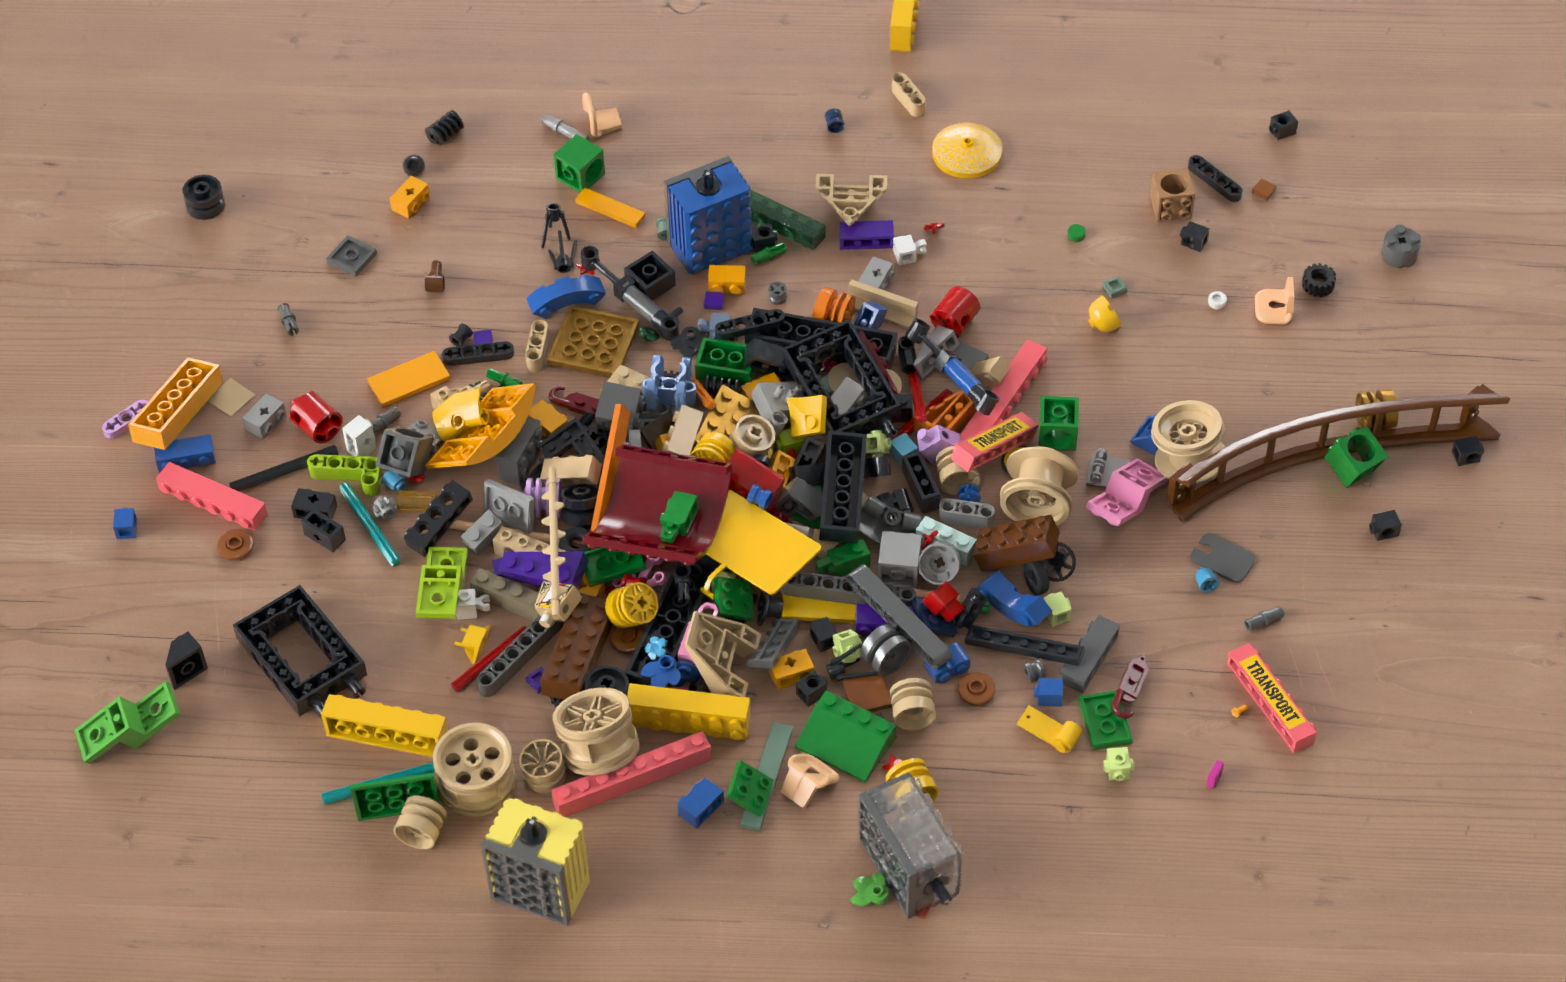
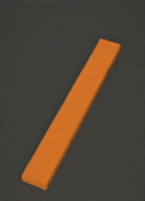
M616 404L591 531L597 528L606 512L617 477L620 457L615 456L616 448L625 444L631 413L622 404Z

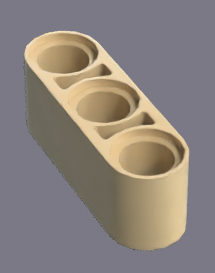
M901 72L893 74L892 93L912 116H923L925 113V97L906 74Z
M536 320L531 325L525 352L526 365L530 372H539L544 365L549 342L548 324L544 320Z

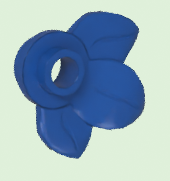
M663 655L658 661L647 663L640 673L643 677L651 678V686L665 688L668 683L677 685L681 679V674L676 668V660L670 655Z
M686 660L676 663V668L681 674V679L675 685L676 687H682L686 681L691 683L693 681L697 682V678L703 679L695 664Z

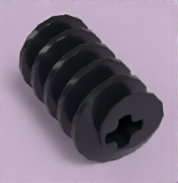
M451 110L436 120L435 123H432L430 127H427L425 134L431 143L437 144L438 142L443 144V139L447 141L449 136L452 137L454 132L457 133L459 131V128L463 129L464 124L460 116L454 110Z
M707 374L703 387L710 396L713 394L715 399L722 385L741 394V386L744 383L742 382L740 385L738 379L732 383L730 377L725 382L724 376L721 377L720 381H717V375H714L713 379L710 380V376Z

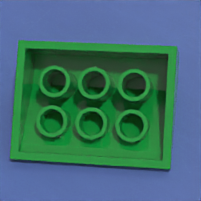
M825 691L815 705L795 748L866 783L896 739V725L837 695Z
M434 773L350 785L358 821L402 815L401 811L408 797L411 796L427 797L440 804Z

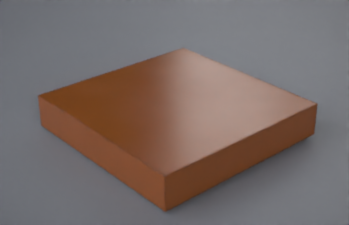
M879 673L877 675L842 681V686L849 702L869 712L892 707L891 698L884 679Z

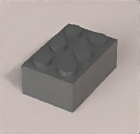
M527 417L525 424L514 440L496 455L499 480L520 486L522 481L528 477L531 465L535 464L539 451L543 450V448H538V444L543 441V429H541L540 420Z

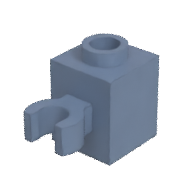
M712 313L711 321L699 319V332H709L710 338L718 339L715 336L716 324L731 320V314Z

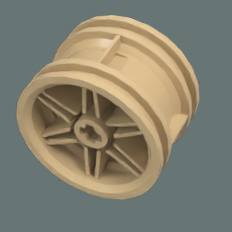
M611 688L588 689L568 697L557 706L553 713V722L557 736L561 739V751L565 765L569 770L582 775L606 774L625 766L637 755L640 742L636 728L632 724V711L629 700L623 692Z

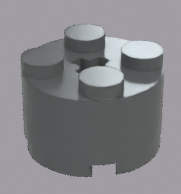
M1396 225L1395 228L1390 229L1385 234L1381 251L1383 260L1395 268H1400L1401 266H1406L1407 268L1414 265L1419 254L1421 235L1404 225Z

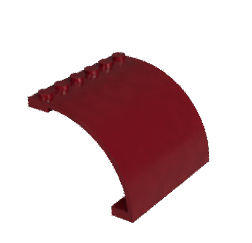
M625 444L616 448L615 456L620 457L610 502L597 528L583 536V544H587L591 548H608L609 551L613 552L619 550L626 551L629 555L643 554L647 558H664V561L668 562L676 560L682 561L685 565L695 564L706 554L718 531L727 501L732 463ZM675 491L697 495L699 509L687 535L677 536L673 543L661 541L660 536L663 527L660 524V517L667 509L668 499L672 498Z

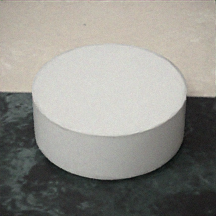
M1216 291L1209 295L1208 304L1211 308L1222 309L1226 306L1227 297L1224 293Z

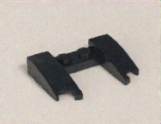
M577 417L538 444V448H543L544 458L539 459L542 465L544 459L558 457L573 446L581 457L585 455L594 456L602 464L597 486L600 485L605 456Z

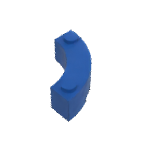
M580 275V278L570 279L567 276L556 279V283L547 287L541 286L526 299L532 314L546 319L555 311L569 305L579 303L596 305L607 293L600 278Z
M1000 571L990 574L975 587L977 591L989 598L987 601L990 602L992 607L1018 624L1036 626L1052 612V609L1041 595L1033 596L1026 593L1023 596L1019 594L1017 588Z

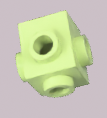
M882 430L871 431V434H867L865 454L872 455V458L882 457L883 454H890L891 439L886 434H883Z
M851 629L832 635L834 641L833 653L837 658L858 644H862L858 634ZM861 648L842 661L845 663L856 661L857 658L861 657Z
M1128 747L1107 748L1103 768L1104 773L1108 772L1109 780L1123 781L1130 778V771L1134 770L1133 758L1129 759Z

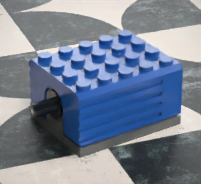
M729 156L663 181L667 241L689 274L700 273L708 269L709 265H718L751 252L753 246L750 185H747V181L745 178L743 179V175L739 173L738 168L734 167V162H732Z

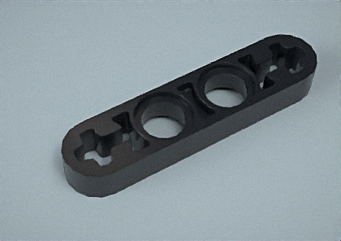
M1193 155L1189 158L1188 169L1227 200L1231 202L1241 200L1243 192L1241 186L1203 157ZM1205 172H1212L1213 175L1208 176ZM1223 181V182H1225L1226 184H1225V185H1219V184H1217V182Z
M772 309L722 321L715 326V336L719 340H728L778 328L785 323V313L781 309ZM756 320H762L764 323L761 325H757L754 322ZM739 324H743L746 327L744 329H738L736 326Z
M508 341L449 347L443 350L442 360L447 366L508 360L514 356V347ZM486 350L492 351L490 355L483 354ZM468 352L473 353V356L466 357L464 355Z

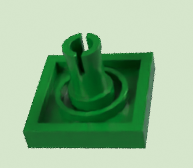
M720 576L714 578L715 604L718 609V616L745 621L753 620L752 583Z
M741 760L736 764L726 798L760 817L765 812L774 780Z

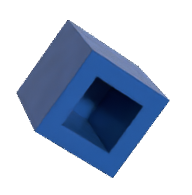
M1038 678V686H1034V698H1038V706H1062L1063 678Z

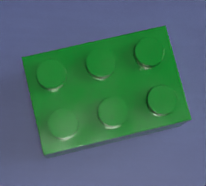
M703 337L695 363V378L705 381L706 375L709 374L710 380L713 379L714 375H717V381H720L721 377L724 376L725 382H727L729 377L732 383L738 379L740 385L742 382L744 385L747 382H752L756 369L745 366V346L747 344Z

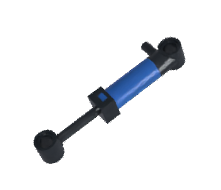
M915 318L905 333L907 338L917 344H921L923 341L937 356L933 365L940 372L946 373L975 403L974 407L976 410L984 415H990L999 402V397L988 390L961 363L962 359L956 352L941 350L927 336L930 326L925 321Z

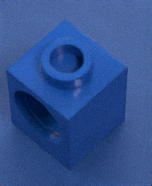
M134 508L114 509L113 529L116 539L136 538L137 517Z

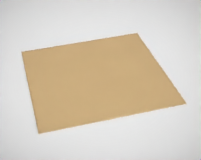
M230 378L215 391L208 402L229 416H232L252 399L255 394Z

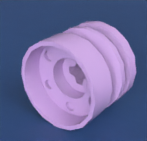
M527 478L524 494L535 498L534 510H536L537 518H541L542 510H546L547 517L549 516V500L542 499V495L549 491L547 486L549 478L546 481V487H542L540 478L536 479V487H534L533 478ZM556 478L558 483L557 502H561V478ZM562 509L557 512V518H561Z

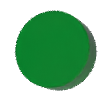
M1074 224L1068 228L1067 236L1071 241L1079 242L1085 238L1086 230L1082 225Z

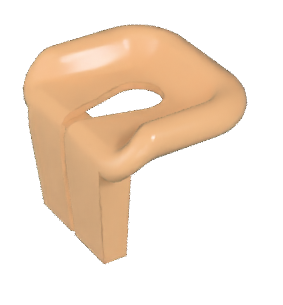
M585 92L582 95L583 110L589 113L592 136L599 138L603 134L622 129L617 108L595 110L589 93Z
M1287 277L1285 289H1263L1256 294L1255 314L1260 322L1264 324L1285 325L1292 320L1294 314L1293 277ZM1274 301L1285 304V307L1274 309L1269 307L1268 304Z
M806 753L795 754L788 760L789 771L781 793L802 808H805L818 788L835 784L840 778L836 771L816 757ZM812 769L818 774L807 773L806 771Z

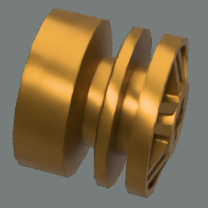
M1392 389L1377 390L1375 395L1372 391L1360 392L1356 395L1355 406L1397 399ZM1399 412L1385 413L1382 429L1397 427ZM1376 415L1358 417L1357 421L1360 429L1367 425L1369 430H1373Z

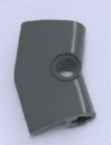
M870 495L861 509L859 531L878 544H881L882 531L916 534V529L921 523V515L891 508L873 495ZM888 513H891L895 516L894 523L888 521Z

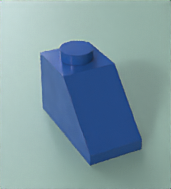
M874 301L863 302L854 325L878 329L888 309Z

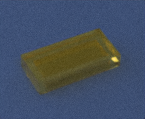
M398 490L397 510H427L430 502L437 498V492Z

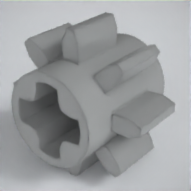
M386 496L378 497L372 506L375 516L377 518L382 517L385 520L392 518L395 515V510H397L394 499L392 497L388 499Z

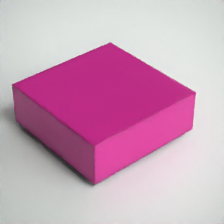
M1217 760L1208 775V787L1215 788L1222 776L1224 762Z

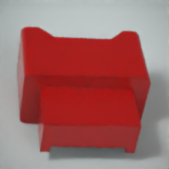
M947 581L937 591L932 590L922 601L935 616L940 613L948 623L965 609L957 599L960 594Z

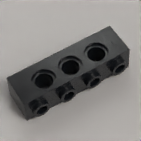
M454 480L446 484L442 488L440 495L430 502L429 508L419 515L414 526L408 528L403 538L406 545L425 557L428 554L429 547L435 546L471 503L473 498L470 491ZM448 501H453L452 504L445 505ZM437 515L441 516L439 519H433ZM429 530L426 534H421L422 531Z

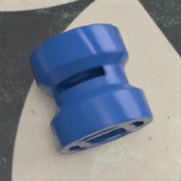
M755 484L748 494L747 502L751 504L756 503L760 508L766 510L773 498V492L769 490L764 491Z

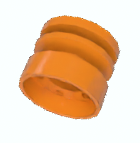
M823 287L816 299L812 318L839 323L849 319L851 321L856 304L855 295H847L845 292H841L838 296L837 290Z

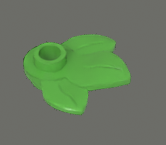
M874 873L871 878L861 876L853 881L857 891L856 895L851 899L853 904L867 906L873 902L880 905L888 900L889 890L885 886L886 879L882 874Z

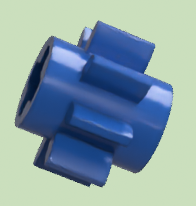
M964 484L958 490L959 500L980 502L981 495L979 494L981 489L975 484Z

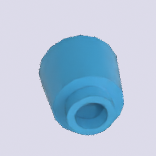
M389 470L382 478V483L393 491L400 492L407 485L406 478L403 475Z
M1203 567L1197 570L1195 579L1201 592L1209 593L1219 586V578L1209 568Z

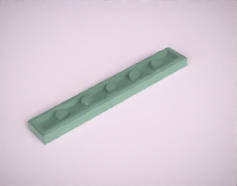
M773 722L758 767V771L774 780L764 814L758 817L745 809L740 822L741 828L761 831L793 732V726Z

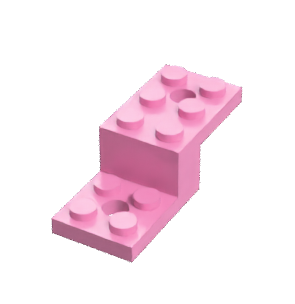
M1136 458L1112 472L1105 492L1088 501L1086 509L1090 510L1093 515L1106 519L1111 525L1120 526L1143 512L1150 493L1167 483L1168 479L1161 475L1156 468Z

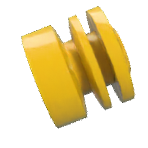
M710 432L700 438L690 456L728 462L736 448L727 436L721 433Z
M641 582L614 589L606 599L605 610L607 617L612 624L622 629L648 623L654 619L658 612L657 595L650 586Z
M911 758L904 760L892 767L886 775V782L894 794V799L897 800L899 809L903 812L908 813L921 810L930 805L939 795V789L922 759Z

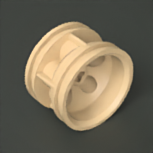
M466 723L452 728L437 742L433 752V764L437 776L439 794L443 802L451 810L465 816H484L502 808L504 801L512 797L516 787L512 751L507 737L500 730L484 723ZM486 755H487V756H491V757H493V758H495V759H494V760H489V759H487L485 756H486ZM461 760L458 765L453 766L456 762ZM487 771L492 773L494 777L489 780H483L481 774ZM463 775H468L471 778L466 784L458 783L459 778Z

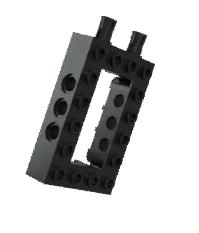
M850 319L782 348L783 361L797 385L802 386L801 392L804 397L818 395L827 397L825 425L827 437L828 431L863 434L879 426H882L889 438L892 437L890 433L893 436L898 433L892 420L901 417V404ZM840 353L845 357L871 401H867L864 405L853 410L851 408L848 412L839 415L837 404L834 405L831 400L829 391L821 383V377L817 376L813 369V365Z
M301 585L233 624L237 640L299 717L314 708L322 719L321 713L325 705L324 701L327 700L328 695H336L347 687L355 698L360 697L358 692L361 696L364 695L366 690L358 682L367 676L364 661ZM296 621L300 623L332 662V664H327V667L318 673L309 675L310 677L303 682L300 681L297 672L294 673L289 667L288 661L286 659L283 660L279 655L277 648L272 646L267 640Z

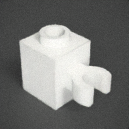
M911 234L893 238V251L898 265L916 262L917 253H926L925 246L927 244L925 239H920L914 243Z
M475 589L459 590L457 619L477 618V609L489 611L490 604L483 603L490 602V595H482L476 598Z

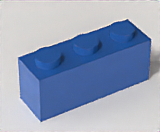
M211 434L173 440L166 450L154 447L155 461L159 472L164 469L168 462L185 469L216 463Z

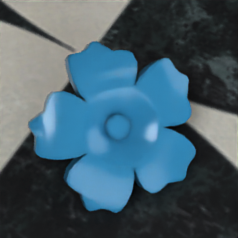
M655 636L650 639V643H647L645 647V652L649 653L648 656L651 660H657L658 657L666 655L667 651L664 648L667 641L665 638Z

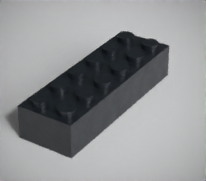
M828 431L819 540L858 544L867 434Z

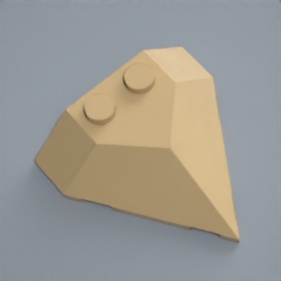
M816 174V190L841 218L851 226L887 191V175H870L869 186L834 185V174Z

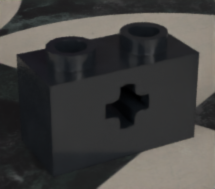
M298 488L291 505L293 517L303 519L314 508L332 519L337 508L335 495L328 492L323 493L311 489Z
M314 508L301 520L304 535L331 552H334L346 540L343 526Z

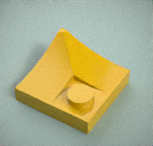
M826 396L787 398L791 419V437L797 439L825 434Z

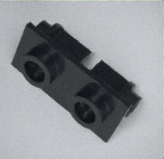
M972 587L962 603L965 609L954 618L955 626L959 629L962 627L969 629L989 598Z

